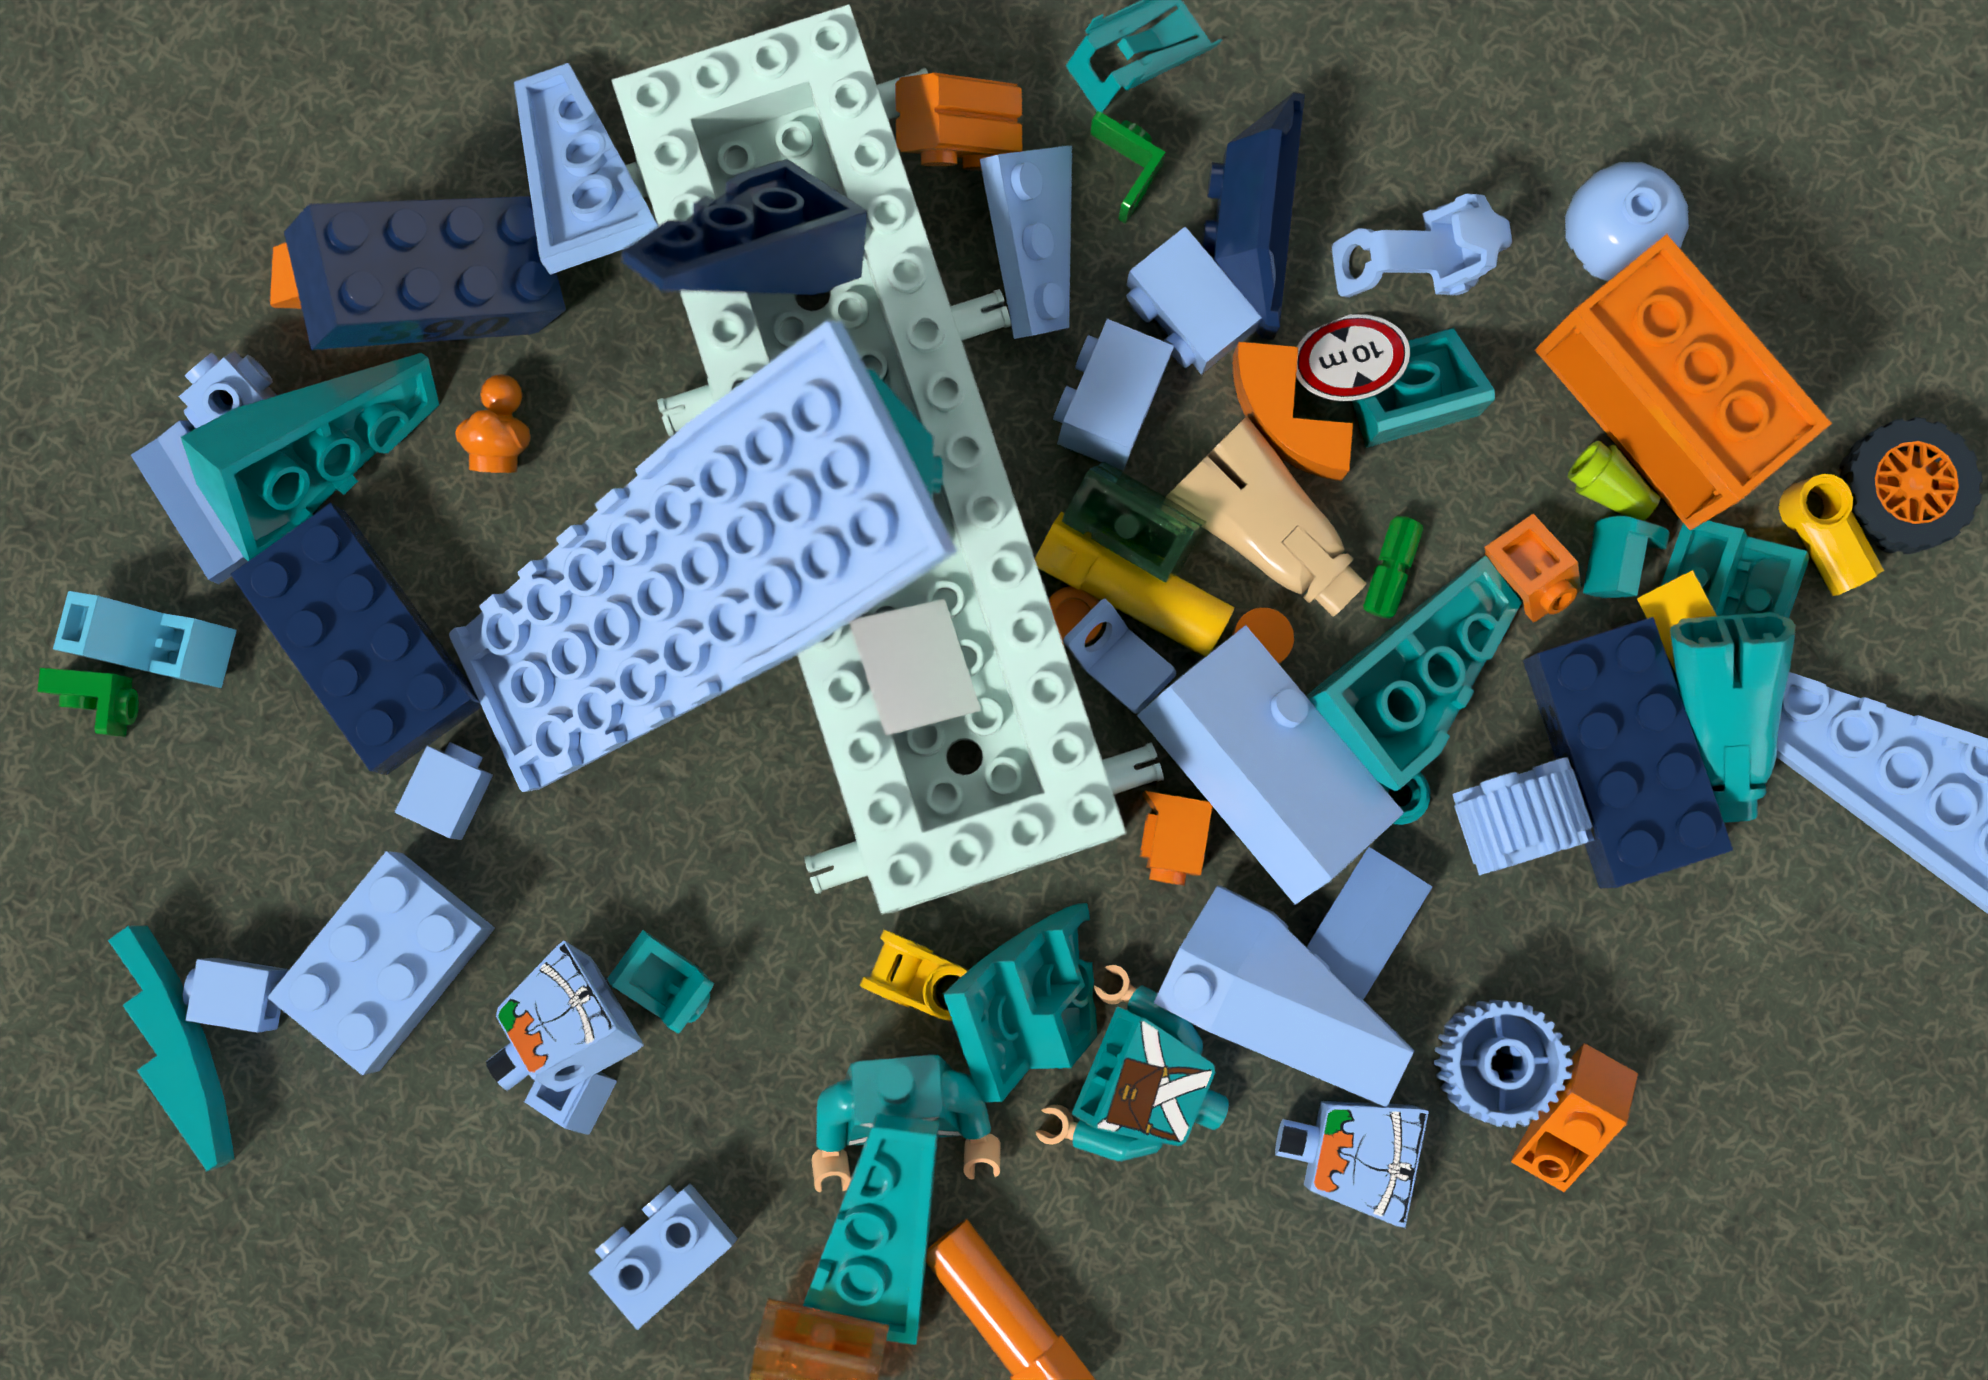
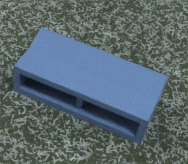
M179 420L157 439L131 454V457L208 580L220 584L230 578L232 572L248 561L243 557L195 482L181 436L196 428L190 421Z
M1368 847L1306 948L1313 955L1316 953L1330 967L1329 970L1357 998L1364 1000L1432 889V886Z

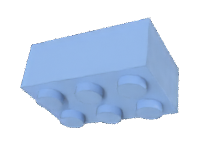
M386 851L267 998L361 1075L378 1072L477 952L495 927L406 855Z

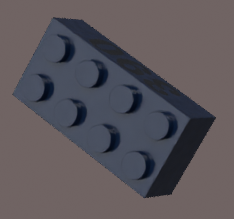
M531 196L308 204L284 231L311 350L529 335L541 331L566 310L557 272L549 274L540 261Z
M332 503L325 506L230 574L370 772L388 775L482 707L472 686L348 513Z
M1654 617L1549 649L1523 660L1555 758L1558 760L1568 757L1571 768L1575 773L1593 827L1590 829L1594 841L1585 843V847L1600 889L1621 887L1733 851Z

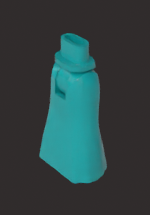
M1772 612L1685 618L1679 620V623L1670 628L1676 675L1682 702L1724 822L1751 821L1757 818L1758 799L1766 794L1765 783L1770 778L1776 761L1781 711L1790 672L1796 625L1790 618L1782 617Z

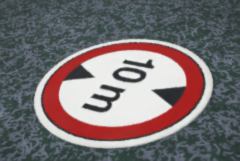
M1347 315L1311 330L1303 337L1297 346L1296 377L1307 390L1323 398L1338 401L1367 398L1386 390L1402 376L1409 363V343L1404 333L1396 325L1385 319L1371 315Z

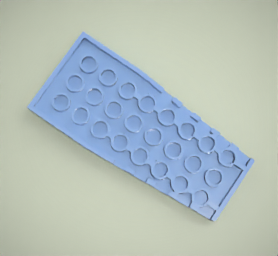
M826 321L688 422L635 469L638 474L636 478L624 488H613L595 504L598 509L596 513L582 525H571L556 538L559 543L556 548L542 560H531L517 572L520 579L503 594H492L479 606L482 612L467 626L455 627L450 631L449 636L522 792L539 790L805 651L958 552L842 322Z

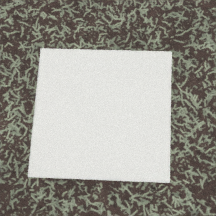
M945 599L861 617L849 622L886 736L981 711Z

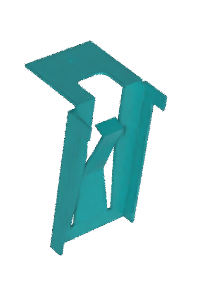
M1141 0L1104 18L1103 14L1093 18L1085 30L1088 35L1085 36L1066 64V67L1096 111L1103 113L1122 86L1126 91L1210 51L1218 46L1222 39L1211 43L1182 0ZM1174 6L1178 7L1176 11L1152 28L1136 35L1128 36ZM1195 35L1198 36L1196 39L1170 47ZM1119 39L1122 40L1117 46L1127 60L1137 53L1164 49L1112 72L1105 82L1098 78L1090 65V58L1096 50Z

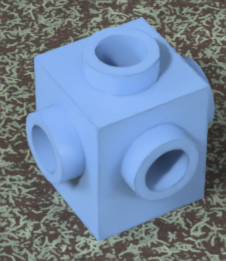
M233 351L221 360L211 352L185 375L192 385L179 398L188 406L184 409L186 417L195 428H198L234 408L277 395L268 387L273 383V380L262 365L249 355L242 359L236 351ZM224 390L230 393L233 402L226 398Z

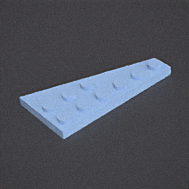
M1789 672L1781 711L1776 757L1988 914V738L1919 715L1912 716L1886 707L1887 704L1866 697L1859 698L1829 688L1824 683Z

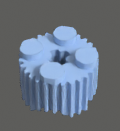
M1568 757L1532 768L1533 770L1518 775L1517 772L1484 781L1479 786L1452 794L1456 804L1454 807L1473 864H1476L1479 875L1594 841L1590 829L1593 827Z
M1505 1000L1476 1002V1007H1464L1465 1013H1455L1444 1025V1034H1440L1438 1037L1443 1044L1442 1046L1435 1047V1052L1440 1054V1059L1434 1060V1065L1441 1067V1071L1436 1076L1437 1079L1445 1081L1441 1089L1447 1093L1449 1101L1456 1105L1460 1111L1470 1114L1471 1117L1499 1127L1505 1125L1515 1128L1516 1123L1527 1126L1529 1125V1119H1539L1538 1111L1548 1113L1550 1111L1548 1103L1550 1101L1558 1102L1559 1099L1555 1093L1557 1091H1564V1079H1571L1572 1075L1566 1071V1067L1572 1065V1060L1565 1058V1054L1570 1051V1047L1562 1045L1559 1041L1563 1037L1560 1032L1552 1031L1555 1024L1552 1021L1543 1020L1545 1014L1533 1011V1007ZM1499 1048L1502 1053L1512 1055L1513 1058L1512 1068H1503V1078H1499L1498 1072L1491 1069L1492 1056L1496 1055V1051Z

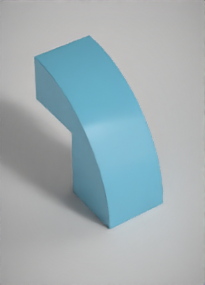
M68 591L53 649L124 667L222 688L237 630L195 618L165 614L97 595Z

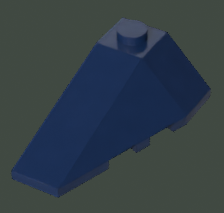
M784 159L737 174L726 182V193L719 198L713 199L704 196L693 203V215L686 220H667L623 249L622 262L662 291L812 295L831 291L836 286L861 278L868 211L789 159Z

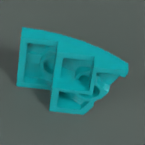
M1078 903L1066 907L1022 931L980 960L943 994L982 1102H1002L1029 1069L1072 1068L1096 1039L1097 1020L1096 1007L1093 1001V962L1079 959L1077 930L1082 922L1090 920L1087 903Z

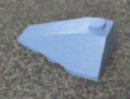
M1218 885L1180 946L1154 1004L1208 1032L1387 1107L1414 1050L1362 998H1357L1329 970L1330 967L1316 953L1313 955L1287 929L1289 927L1273 911Z

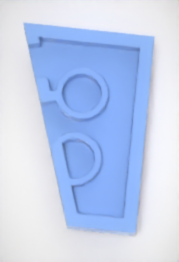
M1072 145L998 154L980 159L1014 339L1069 328Z

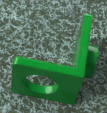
M1097 111L1092 118L1090 135L1144 168L1120 207L1118 220L1126 224L1161 171L1165 152L1151 143V136L1140 126L1126 120L1119 124L1102 112Z

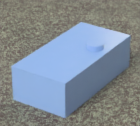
M1246 625L1170 685L1137 715L1294 904L1331 881L1404 813Z

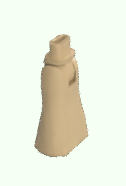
M1248 416L1165 497L1167 501L1189 518L1234 548L1281 586L1301 595L1308 589L1303 598L1308 603L1316 599L1333 617L1367 584L1349 566L1354 558L1348 553H1343L1345 549L1334 526L1297 483L1276 451Z

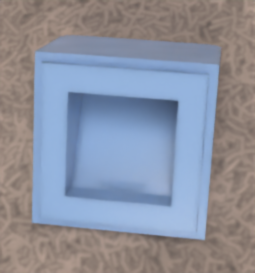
M598 1072L561 1092H556L535 1081L524 1102L563 1128L589 1135L617 1081L602 1072Z

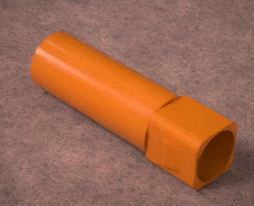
M968 1219L957 1224L927 1249V1265L1012 1374L1010 1376L1011 1380H1096L1063 1336L1056 1335Z

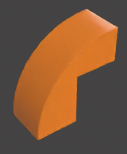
M1238 342L1233 353V376L1238 400L1244 415L1248 416L1283 460L1310 474L1342 481L1350 469L1353 423L1293 418L1298 347Z

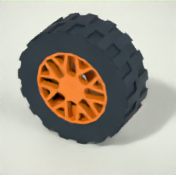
M1914 417L1908 421H1903V418L1894 420L1884 426H1880L1856 441L1850 448L1852 450L1850 454L1842 459L1839 466L1841 469L1839 478L1843 479L1850 487L1853 496L1852 512L1870 545L1874 544L1880 547V551L1891 554L1900 551L1903 552V555L1926 551L1952 540L1961 533L1959 530L1969 525L1974 518V509L1980 505L1982 494L1979 493L1980 484L1983 483L1982 471H1978L1975 462L1978 459L1974 451H1970L1964 442L1966 440L1958 432L1954 434L1946 429L1947 425L1938 421L1934 423L1927 422L1926 418Z

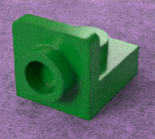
M40 668L37 692L58 695V707L96 710V734L126 737L127 725H132L138 714L139 698L137 691L131 689L133 679L131 677L110 673Z

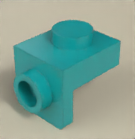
M644 930L641 931L607 978L612 987L660 1017L665 1025L676 1033H680L687 1023L694 1022L702 1015L710 1000L709 992L714 986V983L699 967Z

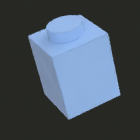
M449 742L445 752L427 746L395 813L448 838L462 840L493 775L478 768L483 758L482 756Z
M222 958L197 959L196 967L187 975L183 989V1001L188 1005L186 1021L257 1033L278 1029L281 1008L267 997L289 969Z

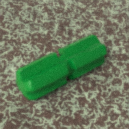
M1395 516L1390 521L1378 558L1382 561L1381 566L1378 565L1377 568L1375 567L1363 604L1364 610L1368 613L1389 619L1397 613L1409 576L1404 572L1405 569H1409L1412 566L1423 532V524L1404 516Z

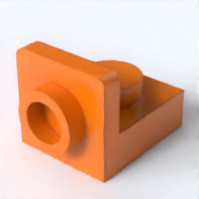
M1534 514L1484 547L1488 559L1523 599L1525 614L1532 622L1538 621L1548 613L1553 615L1563 611L1573 602L1581 589L1578 561Z

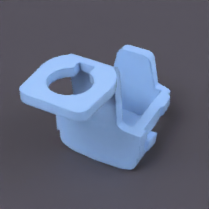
M1467 193L1456 197L1454 202L1437 207L1436 210L1424 212L1425 231L1356 229L1335 241L1332 245L1337 291L1342 297H1351L1370 290L1378 284L1383 273H1430L1433 277L1435 294L1460 295L1466 293L1477 284L1479 277L1497 266L1498 253L1511 246L1510 223L1504 216L1492 210L1485 195ZM1360 245L1363 250L1370 251L1372 261L1367 262L1361 276L1354 279L1349 270V258L1353 249Z

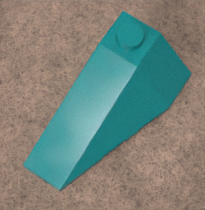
M418 353L234 408L181 436V440L197 486L243 557L249 561L313 516L312 513L336 490L340 491L343 495L347 493L358 482L353 474L377 452L389 453L439 406V400L429 359L424 354Z
M1485 555L1341 666L1306 697L1374 778L1394 791L1399 790L1442 752L1450 737L1447 734L1459 710L1467 706L1474 693V690L1471 688L1485 662L1493 657L1522 602Z

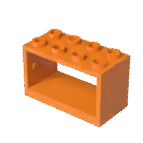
M1668 234L1664 235L1574 309L1535 349L1538 355L1690 531L1742 500L1832 424Z

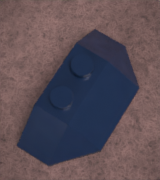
M1293 92L1227 144L1222 163L1212 162L1209 175L1207 198L1218 199L1216 221L1205 220L1201 246L1262 317L1256 329V332L1262 339L1274 340L1280 327L1305 94Z

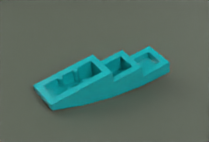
M127 926L108 941L143 991L123 1004V1007L157 1054L156 1057L137 1071L206 1171L223 1167L234 1160L235 1157L224 1094L206 1036L200 1023L186 1021L188 1005L183 1001L184 987L149 927Z

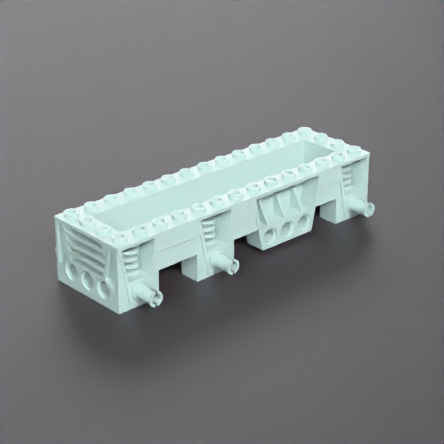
M845 5L613 79L612 83L636 154V162L627 164L626 167L643 198L649 197L659 226L667 220H686L693 215V203L704 196L713 199L719 198L726 193V182L737 174L784 159H789L868 211L862 276L859 279L834 287L830 291L829 302L818 311H808L800 307L796 302L797 294L680 291L708 376V385L665 399H657L660 412L663 414L662 419L668 435H675L688 422L826 321H840L845 326L865 368L873 369L934 436V455H941L943 460V481L940 493H932V502L958 552L857 618L945 599L981 711L886 736L849 623L814 646L797 654L856 834V841L812 856H804L806 868L811 873L834 866L832 871L810 878L816 894L821 893L822 890L868 876L872 883L881 914L907 909L1113 841L1126 834L1113 795L1156 780H1164L1160 763L1139 770L1134 769V766L1155 760L1158 757L1151 742L1143 747L1101 760L962 340L1002 327H1010L1011 321L1007 306L1003 305L1004 298L1000 289L995 290L994 293L950 306L888 119L900 116V113L896 111L895 83L899 78L876 85L850 5ZM923 68L918 72L903 77L927 74L928 72L926 68ZM960 740H970L976 743L983 753L981 766L977 771L969 775L957 774L947 764L946 757L949 748Z

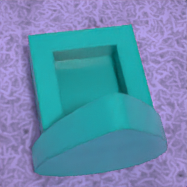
M1614 516L1595 522L1583 594L1605 599L1637 596L1646 547L1667 549L1670 531L1662 526L1628 516Z

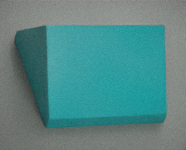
M1454 328L1409 340L1410 358L1402 376L1389 388L1376 395L1352 400L1366 448L1480 416L1495 400V389Z

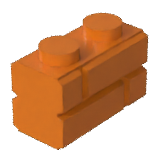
M941 73L900 77L895 83L896 111L900 113V117L896 119V146L900 149V152L921 154V165L952 166L957 165V158H963V169L982 170L980 159L998 154L1022 152V124L1018 123V118L1022 116V88L1017 86V84Z

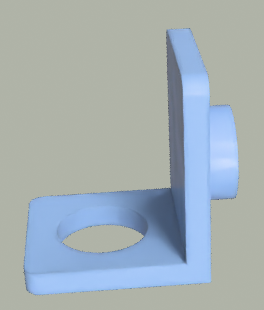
M1102 599L1063 639V643L1081 667L1135 714L1140 713L1176 676L1174 667L1130 631L1113 605L1106 599ZM1107 622L1102 637L1095 644L1085 647V640L1090 631L1098 624Z

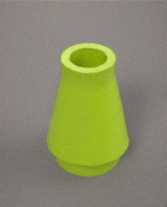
M1595 441L1582 452L1568 473V479L1576 484V493L1624 516L1645 521L1660 502V496L1650 489L1615 445L1607 447L1602 442Z

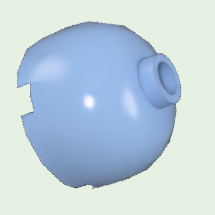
M1619 162L1594 173L1573 195L1565 215L1566 240L1570 249L1574 250L1577 258L1584 263L1583 267L1591 275L1610 281L1666 234L1681 248L1689 227L1688 204L1679 185L1663 170L1643 162Z

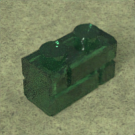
M1106 462L1089 469L1061 521L1082 534L1091 533L1092 540L1165 583L1180 572L1207 523L1205 520Z

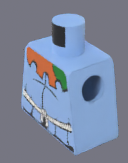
M563 941L498 1007L496 1018L510 1043L488 1059L486 1066L495 1081L505 1090H510L530 1075L533 1080L556 1092H561L642 1048L644 1044L592 958L568 942Z
M1321 1101L1316 1126L1282 1119L1276 1140L1275 1155L1308 1162L1304 1186L1310 1191L1392 1225L1405 1228L1428 1111L1418 1106L1388 1104L1385 1107L1377 1103Z

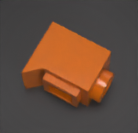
M1144 791L1142 795L1155 815H1146L1139 857L1148 858L1146 868H1151L1149 880L1185 886L1187 875L1200 876L1202 874L1212 805L1208 801Z

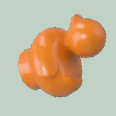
M504 374L493 375L485 381L480 392L481 402L486 410H479L472 414L471 417L463 420L457 426L456 439L463 449L469 453V470L491 473L517 472L518 455L524 452L531 438L529 427L512 416L513 412L521 404L523 397L522 389L511 376Z

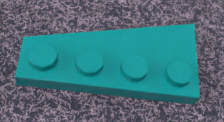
M876 1113L802 1304L795 1328L913 1345L917 1344L921 1322L939 1122Z

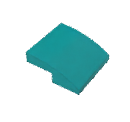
M1707 520L1690 531L1683 523L1661 586L1693 570L1717 616L1772 612L1789 618L1810 557L1805 550L1748 537L1745 530Z

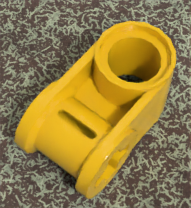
M884 929L880 936L884 945L870 976L862 978L859 986L906 1007L912 1006L939 1019L952 1021L949 1010L941 1006L936 998V987L945 976L957 975L961 977L969 970L933 954V950ZM902 955V960H901V962H900V965H899V967H898V969H897V972H896V974H895V976H894V978H893V981H891V976H892V974H893V971H894V969H895V967H896V964H897V962H898V960H899V957Z

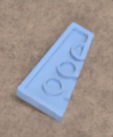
M569 63L514 82L540 261L549 274L625 249L657 228L659 225Z

